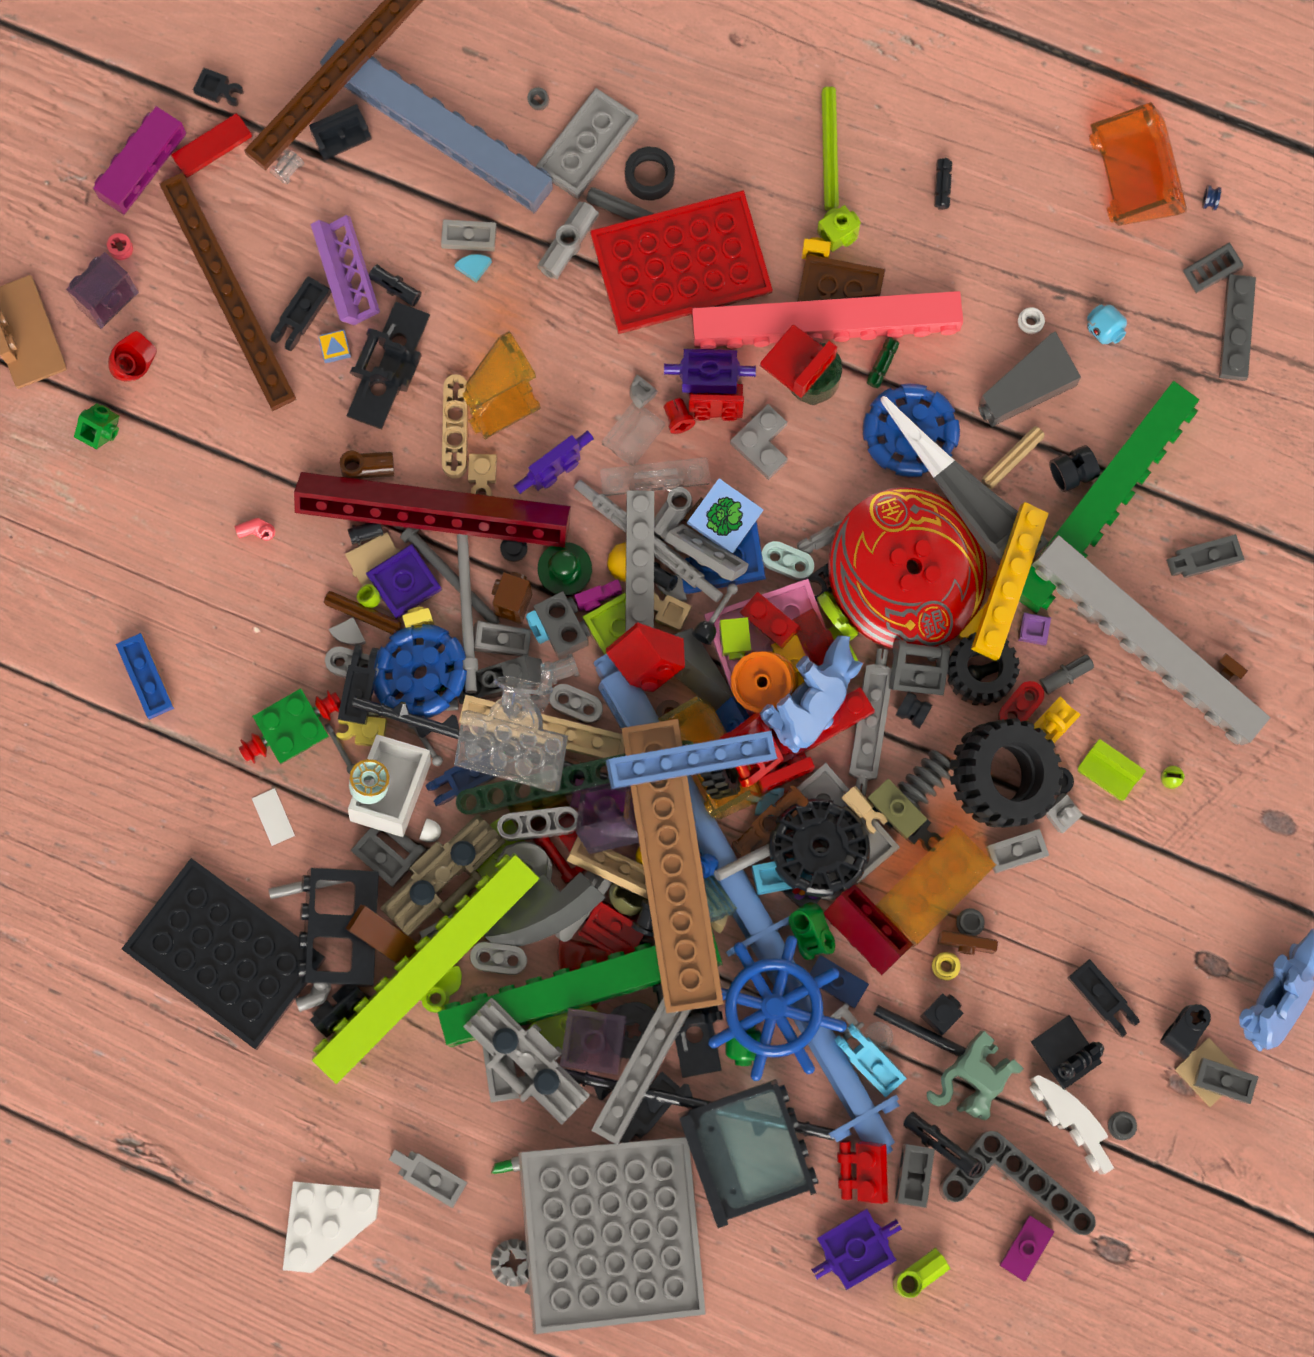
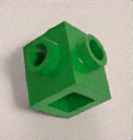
M96 403L89 409L83 410L79 415L74 438L97 450L108 441H113L119 432L117 424L120 416L110 411L106 406Z

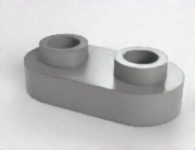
M344 647L330 649L325 656V664L328 670L334 675L346 678L348 665H351L354 650ZM362 654L359 667L368 666L369 655ZM343 658L345 659L344 665L336 666V660Z
M559 684L550 692V704L559 713L585 724L595 723L602 716L603 708L601 701L589 693L568 684ZM562 695L569 698V701L565 704H561L558 701ZM587 706L594 708V712L590 715L584 713V708Z
M481 942L473 947L470 954L473 966L484 972L517 975L527 965L525 952L521 948L512 945ZM487 952L490 954V960L485 963L481 962V954ZM511 956H516L518 964L510 966L508 959Z

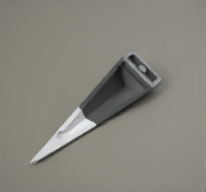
M881 397L882 404L984 552L1000 565L1018 511L950 457L887 397ZM1043 534L1040 537L1035 554L1049 543Z

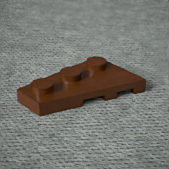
M807 254L797 302L880 296L885 269Z

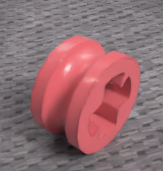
M116 233L108 239L107 249L116 260H126L132 255L133 245L128 236ZM119 242L123 244L124 250L122 251L117 249L116 244Z

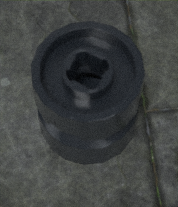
M1087 445L1072 450L1070 456L1063 454L1049 462L1053 479L1062 492L1078 487L1080 481L1087 483L1100 476L1097 459Z

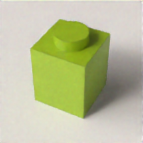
M748 617L720 620L719 631L722 657L729 656V660H741L745 654H750L751 642Z

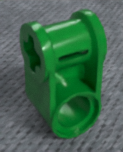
M807 902L791 913L789 916V926L797 938L799 952L805 960L813 959L815 955L821 953L826 955L834 953L836 948L834 936L830 932L822 908L817 903Z

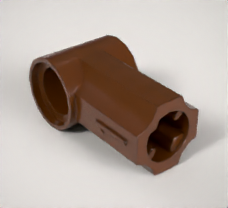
M350 450L340 457L339 463L343 477L354 479L394 477L393 452L359 453ZM352 462L360 465L356 470L346 469V466Z

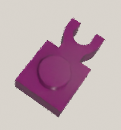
M617 579L604 586L599 585L574 595L578 610L593 611L601 607L600 603L605 602L606 599L621 595L622 588L619 580Z

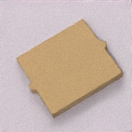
M386 532L384 536H379L345 555L354 570L352 572L353 576L358 578L363 587L364 585L372 584L366 573L398 553L400 549H396L389 534Z
M1207 1038L1174 1070L1211 1107L1222 1095L1193 1086L1201 1058L1235 1069L1238 1068L1210 1038Z

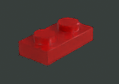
M759 592L740 611L744 618L748 617V621L781 649L800 629L799 625Z

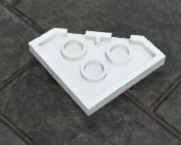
M293 1182L283 1270L313 1273L330 1257L341 1250L377 1219L380 1189Z

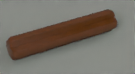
M328 591L324 598L326 606L392 635L401 628L399 620L365 607L335 592Z

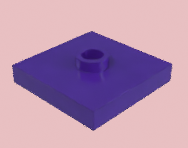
M412 544L366 573L396 619L442 590Z

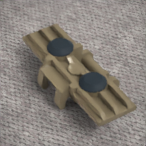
M477 814L449 842L442 845L437 841L409 868V871L413 874L411 879L380 909L407 936L416 930L437 908L449 917L452 914L451 910L457 902L466 894L468 895L481 879L476 870L506 841ZM466 872L470 877L443 902L438 897L442 892L441 889L454 876H459Z

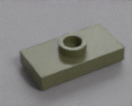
M889 778L867 798L905 839H908L927 821V818Z

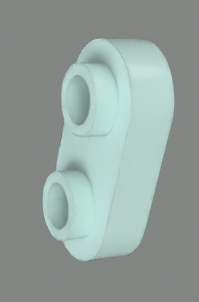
M778 541L769 542L762 550L764 566L772 571L797 581H803L813 573V558L803 551ZM776 553L780 556V559L773 561L770 559V555ZM802 564L805 570L799 572L795 569V566Z

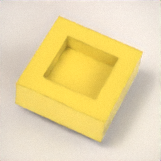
M415 607L408 610V614L402 615L406 628L412 627L411 625L415 628L422 627V624L434 625L429 608Z

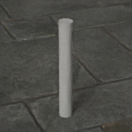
M319 880L316 883V889L345 882ZM302 881L269 888L270 898L276 899L302 893Z

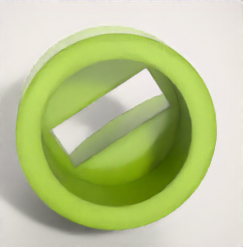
M372 584L364 585L356 596L357 601L368 608L377 607L381 601L378 590Z
M1168 766L1161 773V782L1169 789L1178 788L1184 782V772L1180 767ZM1167 773L1179 774L1180 778L1167 777Z

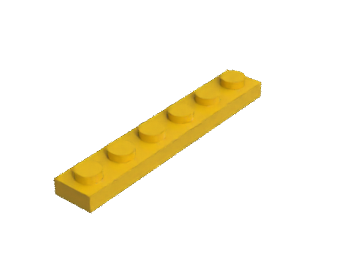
M1024 502L1019 507L971 650L995 661L1001 656L1049 514L1029 503Z

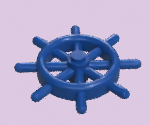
M793 935L787 937L781 959L768 958L754 962L745 945L737 942L734 945V951L744 969L734 978L729 989L721 987L723 1000H725V1015L728 1028L711 1037L708 1044L711 1048H717L735 1037L744 1048L756 1054L751 1071V1079L754 1081H759L762 1078L767 1057L780 1058L794 1054L806 1074H812L815 1071V1067L804 1047L814 1038L819 1027L843 1032L847 1028V1024L844 1021L823 1015V999L819 989L838 978L839 970L831 968L813 978L804 968L792 962L797 945V938ZM778 971L772 992L761 973ZM788 975H791L802 985L784 995ZM751 979L761 998L740 993V991ZM809 995L811 1012L790 1006ZM737 1004L755 1008L758 1011L739 1021ZM787 1018L808 1023L800 1036L797 1037ZM764 1021L759 1042L745 1032ZM776 1024L786 1039V1044L770 1045Z

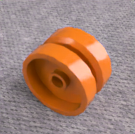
M768 651L752 652L742 657L735 665L731 676V690L736 701L745 709L756 713H761L767 704L773 705L778 710L776 706L778 702L788 694L792 695L799 687L798 674L794 665L785 656ZM763 677L767 679V685L765 687H762V684L765 682Z

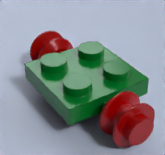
M300 688L252 716L263 736L261 739L259 735L251 733L252 740L249 742L241 739L242 746L238 748L246 762L252 760L255 764L256 756L261 754L265 758L267 757L266 746H270L278 762L282 765L329 737L318 717H320L321 713L323 718L331 720V713L334 711L339 713L341 700L336 692L330 694L327 690V697L324 699L316 696V707L312 708L303 690Z

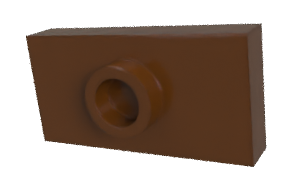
M945 930L939 934L937 943L956 947L959 953L975 955V951L994 954L997 952L998 941L994 939Z

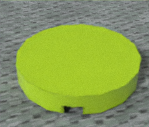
M828 591L817 597L822 609L844 636L850 637V641L855 638L859 632L842 613L835 597Z

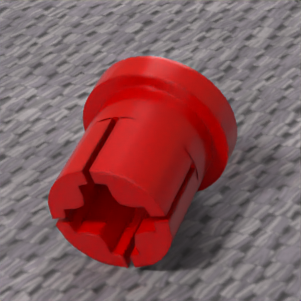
M676 398L674 402L670 400L664 405V410L670 423L668 427L672 434L686 432L695 425L694 417L689 415L682 398Z

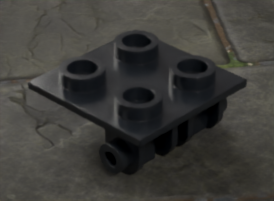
M1070 1015L1030 1041L1063 1090L1102 1063L1100 1057L1103 1056L1105 1050L1100 1042H1091L1089 1044Z

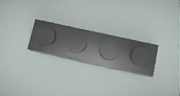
M1229 274L1227 277L1219 378L1246 381L1248 379L1256 277Z

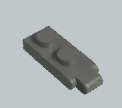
M1235 534L1175 552V557L1169 558L1166 561L1171 576L1182 574L1183 578H1188L1239 564L1245 559Z

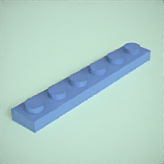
M767 731L611 758L606 760L611 789L773 761L777 759L772 733Z

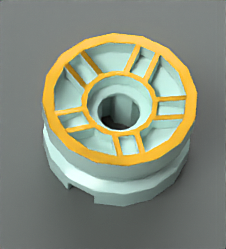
M371 759L362 760L354 765L350 772L349 790L355 800L364 804H373L382 800L388 792L390 776L387 768L379 761ZM374 779L373 785L369 786L364 783V780L371 781Z

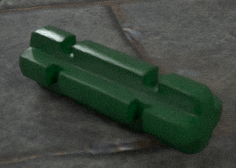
M890 337L886 338L882 350L873 365V369L867 378L869 386L874 388L880 387L883 376L886 375L893 360V354H896L899 347L897 340Z

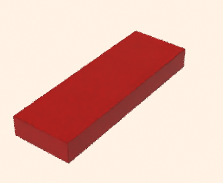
M236 113L171 154V157L187 179L253 136Z

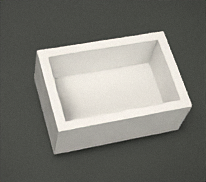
M377 734L367 759L377 760L387 768L390 776L388 792L382 800L373 804H364L352 797L348 807L349 819L354 823L404 837L431 764L430 750ZM374 779L371 781L364 780V783L369 786L373 785Z

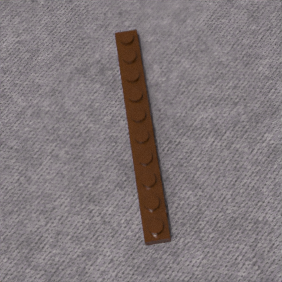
M383 0L244 150L245 154L266 171L423 0Z
M182 172L160 182L159 185L271 410L275 411L297 400L184 173Z

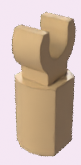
M856 786L841 798L860 819L863 818L865 820V827L869 833L874 834L876 832L875 828L871 825L873 819L880 820L883 825L887 822L886 817L882 813L873 810L874 806Z

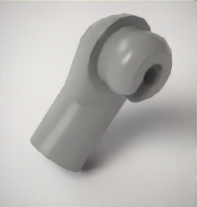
M314 983L310 994L296 998L299 1011L301 1012L325 1003L331 990V984Z

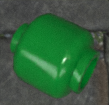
M756 1025L745 1031L750 1037L759 1042L762 1032L756 1029ZM735 1037L726 1042L725 1054L728 1058L735 1060V1065H752L756 1054L744 1048Z

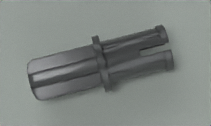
M1083 655L1066 666L1062 664L1060 669L1045 678H1041L1039 680L1046 694L1049 695L1067 683L1073 684L1074 679L1094 668L1093 661L1088 655Z

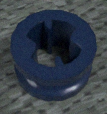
M1207 185L1202 202L1203 209L1211 207L1212 210H1217L1221 197V187L1213 189L1211 185Z

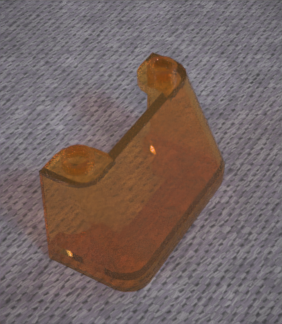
M1152 102L1090 124L1093 133L1089 135L1090 143L1094 150L1098 149L1102 154L1113 198L1110 201V207H1107L1108 217L1111 222L1121 226L1177 216L1187 212L1167 126L1163 116Z

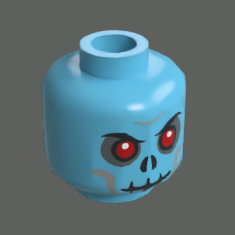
M1101 304L1094 308L1087 317L1088 331L1101 344L1107 345L1111 342L1116 344L1126 335L1127 319L1113 305L1103 306Z

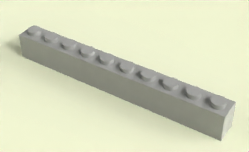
M1059 535L1049 543L1032 563V566L1036 569V574L1045 581H1051L1057 587L1056 590L1062 597L1073 600L1083 615L1094 618L1104 633L1110 636L1113 635L1120 641L1119 644L1125 651L1137 655L1141 659V664L1147 670L1158 673L1162 677V682L1168 688L1176 689L1184 696L1183 700L1189 706L1201 710L1205 714L1204 718L1213 726H1219L1226 732L1225 736L1232 743L1240 744L1241 746L1250 743L1271 718Z

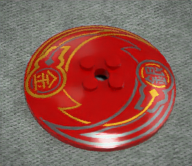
M893 488L873 494L857 504L844 517L831 543L828 568L830 585L835 600L850 624L866 638L879 645L893 649V644L898 639L905 640L908 644L937 647L959 635L975 617L982 604L987 585L985 552L951 502L937 494L916 488ZM908 560H914L918 564L919 570L917 574H912L908 571Z

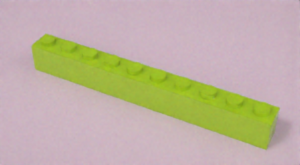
M515 853L511 856L505 854L495 864L497 870L490 877L485 874L476 883L475 887L477 890L471 897L467 894L463 896L454 906L457 911L450 918L445 915L434 926L437 931L430 938L425 935L414 946L417 951L410 958L404 956L395 965L394 969L396 972L389 979L386 976L383 977L373 989L377 992L369 1000L366 997L361 999L353 1008L356 1013L349 1020L344 1017L333 1028L336 1033L329 1040L323 1038L313 1048L315 1054L312 1061L335 1084L539 880L538 875Z

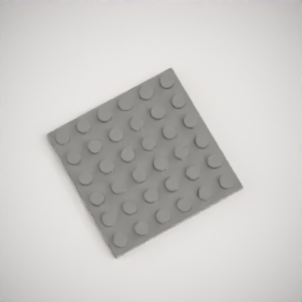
M686 1137L619 1143L618 1145L606 1144L518 1153L533 1334L706 1315L690 1148Z

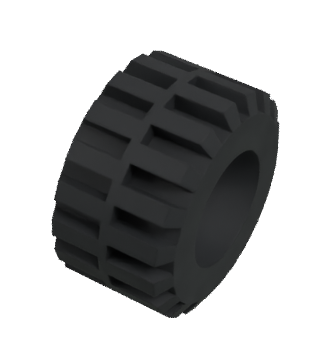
M975 632L970 634L968 638L964 637L960 640L959 644L954 648L949 658L948 683L949 686H954L953 692L956 695L960 693L963 696L961 700L965 702L971 700L972 705L976 706L979 703L987 706L993 701L995 703L999 702L1010 692L1017 681L1016 678L1020 671L1018 665L1020 662L1019 657L1015 658V648H1009V641L1006 639L1001 656L995 661L999 667L996 680L991 682L976 680L971 676L967 667L970 658L984 656L971 650L976 635Z

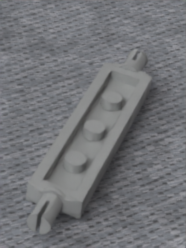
M877 649L875 664L867 665L865 668L862 690L873 706L875 713L859 721L856 725L849 775L857 778L856 787L860 790L862 785L861 793L866 796L868 781L877 779L891 689H889L892 669L886 666L889 652L886 649L883 651L882 660V649Z

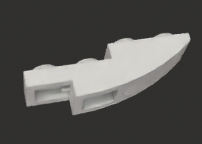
M1039 1075L1029 1079L1032 1083L1029 1088L1038 1102L1042 1100L1047 1108V1111L1044 1113L1053 1127L1057 1125L1059 1130L1069 1125L1071 1126L1072 1130L1069 1133L1078 1147L1082 1145L1086 1151L1087 1156H1085V1160L1093 1172L1098 1171L1099 1174H1106L1114 1169L1099 1143L1109 1136L1092 1113L1077 1098L1054 1082Z

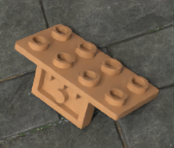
M31 275L0 286V356L7 363L14 384L18 389L67 370L41 297Z

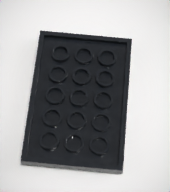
M192 858L122 947L124 952L255 1050L259 1049L306 986V984H301L302 977H297L298 960H303V949H299V937ZM313 948L312 968L317 971L326 957Z

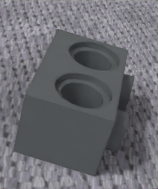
M561 592L533 606L559 660L588 646L587 637L590 636V632L585 622H579L574 613L578 612V609L572 597L566 598L564 592ZM560 607L564 609V615L560 618L552 617L550 612L553 608ZM567 631H573L577 634V638L572 642L564 641L562 636Z
M909 1144L903 1145L894 1203L927 1208L935 1149Z

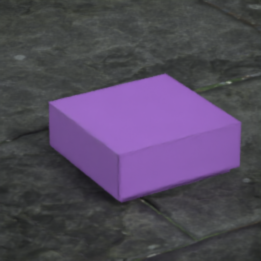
M1024 612L1018 641L1046 646L1051 617Z

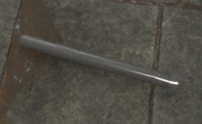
M407 528L400 538L405 543L410 542L460 593L459 576L417 534L419 529ZM471 590L473 608L487 622L498 624L500 622L498 616Z

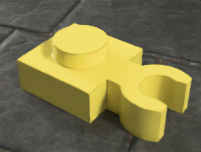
M368 717L367 725L338 720L339 724L348 725L346 733L336 734L337 738L341 740L356 737V745L372 746L377 734L385 737L386 718Z

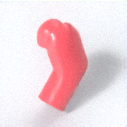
M254 518L234 526L239 539L253 534L262 540L269 541L275 536V528L272 524L260 518Z

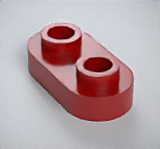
M1034 681L1022 683L1000 709L998 720L1008 719L1007 714L1013 713L1016 715V719L1027 721L1044 700L1042 686ZM1029 692L1033 695L1034 699L1028 701L1025 699L1024 694Z

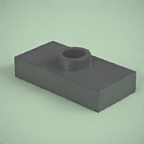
M1201 1058L1193 1086L1245 1104H1251L1258 1076Z

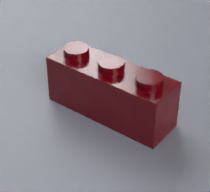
M856 885L844 891L823 912L831 925L881 975L914 945Z

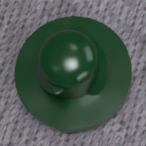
M566 542L565 548L550 546L542 553L538 562L540 582L546 590L555 595L564 592L565 596L581 593L590 582L592 576L591 559L582 547L574 543Z

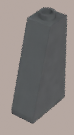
M1056 331L1044 339L982 396L978 409L983 420H988L991 427L1078 385L1081 376Z

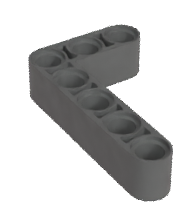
M996 1131L982 1133L966 1151L973 1158L981 1162V1167L976 1175L969 1177L954 1165L940 1184V1194L948 1202L962 1201L993 1165L1071 1233L1087 1235L1096 1226L1095 1216L1089 1209ZM988 1136L994 1137L998 1144L996 1151L993 1153L986 1151L983 1145L985 1138ZM1011 1155L1016 1156L1020 1162V1167L1016 1172H1011L1006 1166V1160ZM1034 1174L1038 1175L1042 1180V1187L1038 1191H1033L1028 1184L1030 1177ZM955 1180L961 1186V1192L957 1197H951L947 1192V1185L950 1181ZM1055 1194H1060L1065 1201L1064 1207L1059 1211L1055 1210L1051 1204V1199ZM1079 1213L1083 1214L1087 1219V1225L1083 1230H1078L1074 1225V1218Z

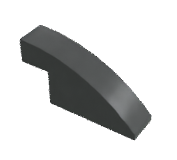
M581 872L562 891L542 874L539 880L484 936L491 943L517 947L528 945L552 936L574 924L593 910L606 897Z

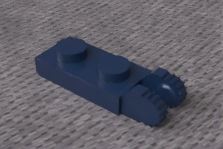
M487 749L445 771L444 775L427 783L426 788L428 791H434L449 782L452 790L439 795L434 800L435 805L440 806L507 772L496 751Z

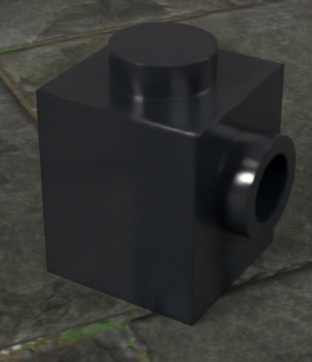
M942 993L920 1017L942 1036L964 1013L960 1010L962 1007L961 1003L951 994L945 996Z

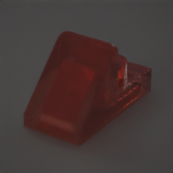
M812 608L792 620L800 627L795 635L798 636L808 658L812 663L820 666L823 664L825 654L834 642L830 630L825 629Z

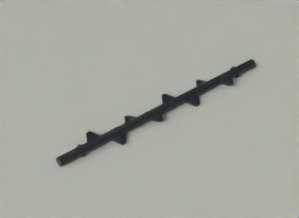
M354 697L352 707L377 714L380 718L383 716L416 726L418 736L424 738L430 732H435L464 741L467 754L473 755L481 747L516 757L518 767L524 769L530 763H535L564 772L567 785L573 786L576 779L584 778L590 780L589 782L594 781L611 787L609 774L596 771L595 768L592 770L560 760L557 747L551 746L541 754L510 744L507 734L503 732L492 739L460 729L457 716L451 715L443 723L409 713L407 704L403 701L392 708L385 706V703L379 704L360 697Z
M563 1068L583 1087L585 1085L594 1087L599 1100H604L613 1091L618 1080L588 1074L587 1071L583 1073ZM685 1083L676 1093L648 1088L643 1097L647 1100L650 1112L654 1113L663 1103L693 1109L712 1102L694 1098L689 1084ZM744 1102L721 1109L715 1114L751 1122L756 1136H761L769 1126L787 1130L783 1115L778 1117L747 1110ZM787 1108L788 1113H795L794 1108ZM797 1121L800 1129L795 1130L796 1133H801L803 1136L810 1135L835 1141L828 1134L835 1129L810 1124L809 1121H806V1123Z

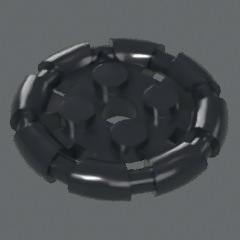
M811 798L808 799L806 807L799 806L798 804L791 805L780 814L775 821L777 824L775 830L770 833L769 854L770 859H774L777 866L775 871L792 889L796 887L805 891V895L828 897L833 896L834 892L839 890L844 892L859 881L864 874V865L869 863L870 841L869 836L865 835L862 827L864 824L851 809L845 805L841 807L834 804V800ZM796 810L797 816L793 818L791 814ZM810 813L813 818L805 821L803 815ZM828 813L838 817L836 824L826 820ZM787 829L796 831L793 838L785 835ZM846 832H852L855 839L848 841ZM815 840H822L827 844L828 850L824 853H818L813 849L812 843ZM792 852L794 860L787 862L784 855ZM847 855L855 859L852 865L845 862ZM803 871L808 875H813L811 881L800 877ZM835 871L837 879L830 882L827 874Z

